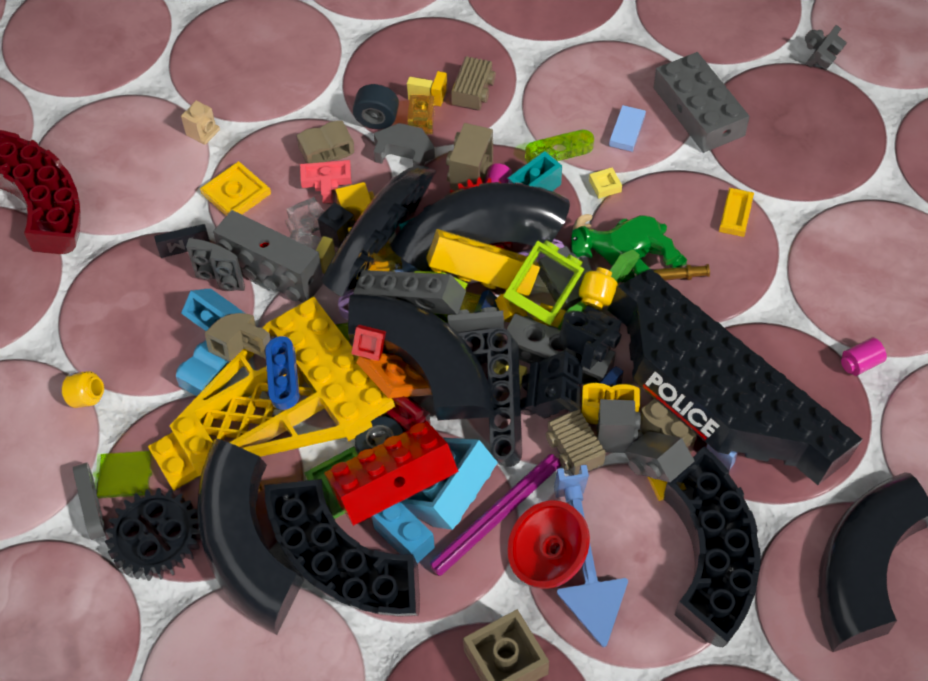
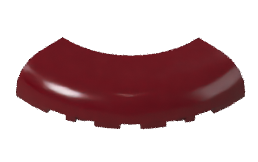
M0 130V189L15 195L27 206V224L24 234L32 251L51 254L73 252L80 234L81 211L77 188L71 174L54 153L40 147L36 141H28L20 138L19 134Z

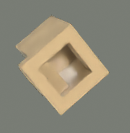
M197 100L181 115L186 136L204 145L220 130V127L215 124L212 108Z

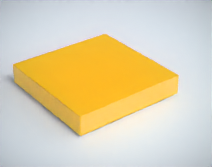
M239 161L200 188L201 194L226 216L231 210L243 215L271 194L270 188Z

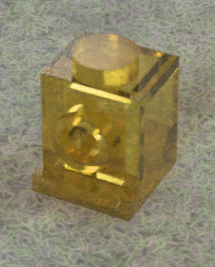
M410 95L407 117L408 125L422 128L426 134H433L434 96Z

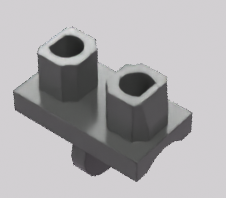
M835 25L826 36L823 35L824 32L822 30H810L806 34L805 42L807 48L810 50L816 49L806 62L808 66L812 67L815 63H818L827 70L837 58L835 55H838L847 44L846 41L838 36V33L841 31L839 26Z

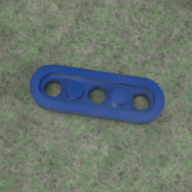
M279 336L270 340L265 349L268 392L275 408L287 410L295 406L299 400L296 353L292 341L287 337Z

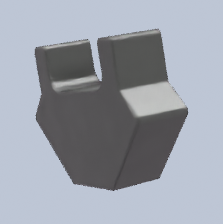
M398 123L374 133L376 146L374 158L376 163L382 164L385 157L389 154L413 159V166H424L425 162L435 158L434 145L422 128Z

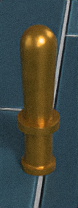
M688 264L686 267L653 270L665 281L682 278L692 280V277L700 276L710 277L709 264L694 267Z

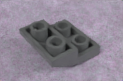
M188 239L186 248L197 278L204 280L216 279L218 287L227 291L245 290L240 265L235 254L207 241Z
M495 307L482 308L479 313L459 310L458 314L448 315V325L457 333L504 328L503 311H497Z

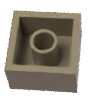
M464 123L461 132L456 133L454 149L448 152L446 158V165L449 166L447 182H450V190L454 191L458 190L459 183L467 187L468 179L474 185L477 184L478 177H480L482 184H484L488 167L493 164V129Z
M518 609L463 638L464 652L481 681H537L548 675L549 660Z

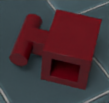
M405 396L392 398L395 407L386 412V417L398 422L404 432L410 430L413 425L428 421L431 424L430 413L413 399Z

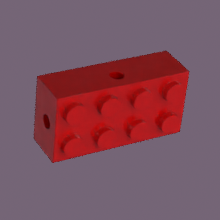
M426 421L413 425L410 430L398 436L387 438L384 443L372 449L361 451L358 456L346 462L335 464L324 474L336 501L354 526L459 471L448 443Z

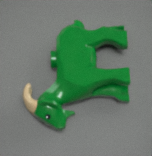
M591 214L580 216L574 223L571 235V253H574L577 258L586 256L591 259L592 253L590 250L592 248L613 267L618 257L625 252L634 250L640 254L638 261L623 283L650 269L640 259L648 253L663 256V262L667 266L670 265L671 268H681L687 263L686 257L675 248L672 239L664 235L667 231V225L665 223L660 224L654 217L639 215L630 220L623 219L618 222L616 227L609 231L591 229V225L586 224V222L592 219Z

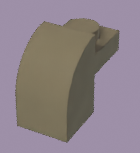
M235 313L224 316L205 332L208 352L229 362L243 349L266 359L265 349L270 341V334L265 329L256 327L253 315Z

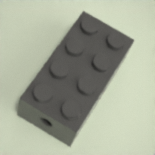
M698 52L656 68L654 90L703 153L746 135L750 116Z
M231 210L213 231L216 245L231 251L237 256L241 272L251 280L256 279L264 283L269 289L273 291L278 290L286 294L293 301L303 303L309 300L323 285L319 252L234 210Z

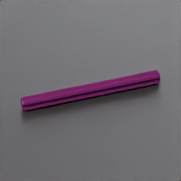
M553 454L545 457L430 562L432 571L438 576L443 575L559 469L560 460Z

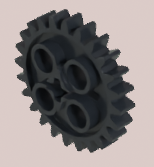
M161 488L157 489L155 495H151L150 491L146 489L145 497L140 498L135 493V501L133 503L124 500L126 508L124 510L115 509L118 518H109L113 528L105 530L109 537L105 541L108 549H110L108 554L111 559H114L117 568L122 567L126 575L133 571L136 579H139L144 573L147 580L150 581L153 573H157L160 580H162L164 571L167 570L171 575H175L174 567L178 565L184 569L183 559L193 560L194 557L190 550H198L200 548L196 541L201 539L197 509H193L194 507L190 500L185 501L183 494L180 493L175 497L171 489L165 496ZM162 512L159 517L152 518L155 513ZM139 517L144 518L155 534L160 535L162 541L171 548L169 551H166L156 537L148 532L146 526L138 520ZM139 531L135 536L128 537L131 532ZM174 531H180L177 536L169 537ZM157 550L154 555L146 556L149 551Z

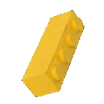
M436 229L427 255V262L429 267L437 273H453L461 280L470 282L473 279L480 281L485 287L496 289L497 286L507 291L528 256ZM537 260L516 291L519 294L530 295L540 269Z

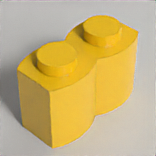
M601 383L586 384L582 390L581 413L586 422L597 424L600 399L634 400L635 412H639L640 388L627 384L615 385L613 387Z

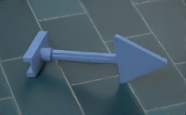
M587 465L580 466L578 475L566 477L563 468L557 469L554 483L555 497H565L566 503L576 508L584 517L581 501L584 500L583 494L589 477ZM589 544L588 554L582 565L585 584L560 588L557 590V595L596 641L605 648L608 644L628 579L622 578L599 582Z

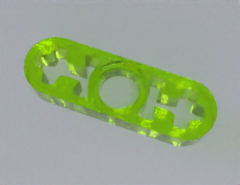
M577 130L530 142L525 148V160L529 163L544 151L556 161L588 154L594 147V135L588 130ZM555 145H563L566 149L557 151L553 147Z

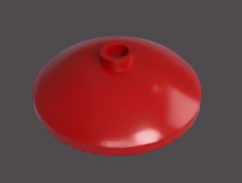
M558 500L543 501L526 510L516 521L508 540V559L515 575L524 583L540 589L554 588L569 581L580 570L588 554L590 534L586 520L576 508ZM560 546L559 551L555 554L556 549Z

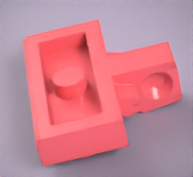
M350 160L300 164L302 188L315 187L316 191H321L323 204L333 203L332 190L338 189V185L352 184Z

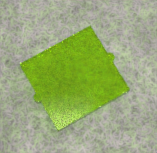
M151 452L101 454L100 469L96 474L99 479L97 497L134 496L135 493L139 496L145 495L146 489L149 490L150 476L153 475L150 469Z

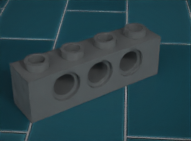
M362 270L353 294L388 296L418 305L434 314L455 315L459 313L466 290L451 274Z
M514 314L506 329L518 343L519 360L529 364L534 362L540 364L542 360L563 351H567L579 360L582 359V355L566 348L560 343V330L555 326H547L536 322L531 317ZM508 340L501 342V348L507 344ZM609 350L605 359L602 362H597L590 370L583 367L582 384L599 383L614 367L616 352Z

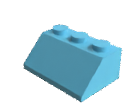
M442 437L448 443L459 472L401 501V503L413 515L431 526L453 530L459 524L463 514L475 500L477 493L485 481L489 479L491 472L498 463L480 440Z

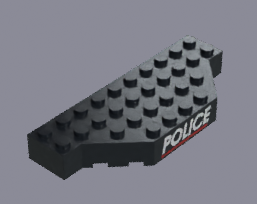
M649 269L617 286L613 300L607 310L627 326V333L630 334L629 351L630 360L633 361L634 367L632 371L633 381L715 451L728 455L731 451L745 453L746 458L767 462L770 458L783 460L784 465L795 466L817 485L850 460L863 440L859 435L832 415L829 410L812 399L805 391L787 379L784 374L767 363L763 357L756 354L740 339L726 330L719 322L706 314L699 306L681 294L678 289L661 278L658 273Z

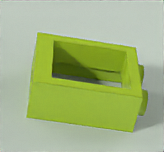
M545 240L544 243L536 242L503 297L551 326L585 269L580 267L583 262L570 254L567 258L558 253L559 248L556 245ZM540 253L574 273L551 312L516 292Z

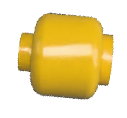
M597 267L596 271H587L578 292L583 304L598 310H602V307L611 304L618 286L617 281L611 277V271Z
M92 371L71 373L65 377L61 393L64 401L70 407L94 406L102 398L104 384L98 375Z

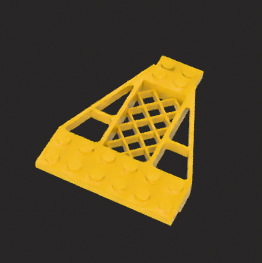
M315 297L267 322L263 329L269 332L270 337L284 336L292 341L296 353L299 395L309 397L296 403L292 408L271 417L274 409L277 408L273 406L271 400L259 399L262 391L268 392L267 366L260 370H253L247 361L255 353L243 349L169 425L172 433L148 446L173 491L201 476L207 454L213 443L209 435L217 436L216 439L224 440L225 437L236 438L229 443L262 457L341 438H346L349 442L358 434L373 427L371 423L373 419L395 407L393 399L387 398L356 363L360 356L351 354V344ZM242 367H245L249 373L246 378L219 392ZM304 380L310 388L301 387ZM238 405L248 406L245 414L235 413ZM255 408H266L264 416L253 415ZM323 409L328 412L337 425L298 435L293 429L295 425ZM213 419L223 420L221 428L210 427ZM231 421L242 422L239 430L229 429ZM250 423L260 424L252 430L247 431ZM287 430L291 435L288 438L268 442Z

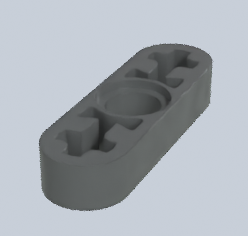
M88 462L73 466L74 478L89 537L91 540L107 535L105 532L106 528Z

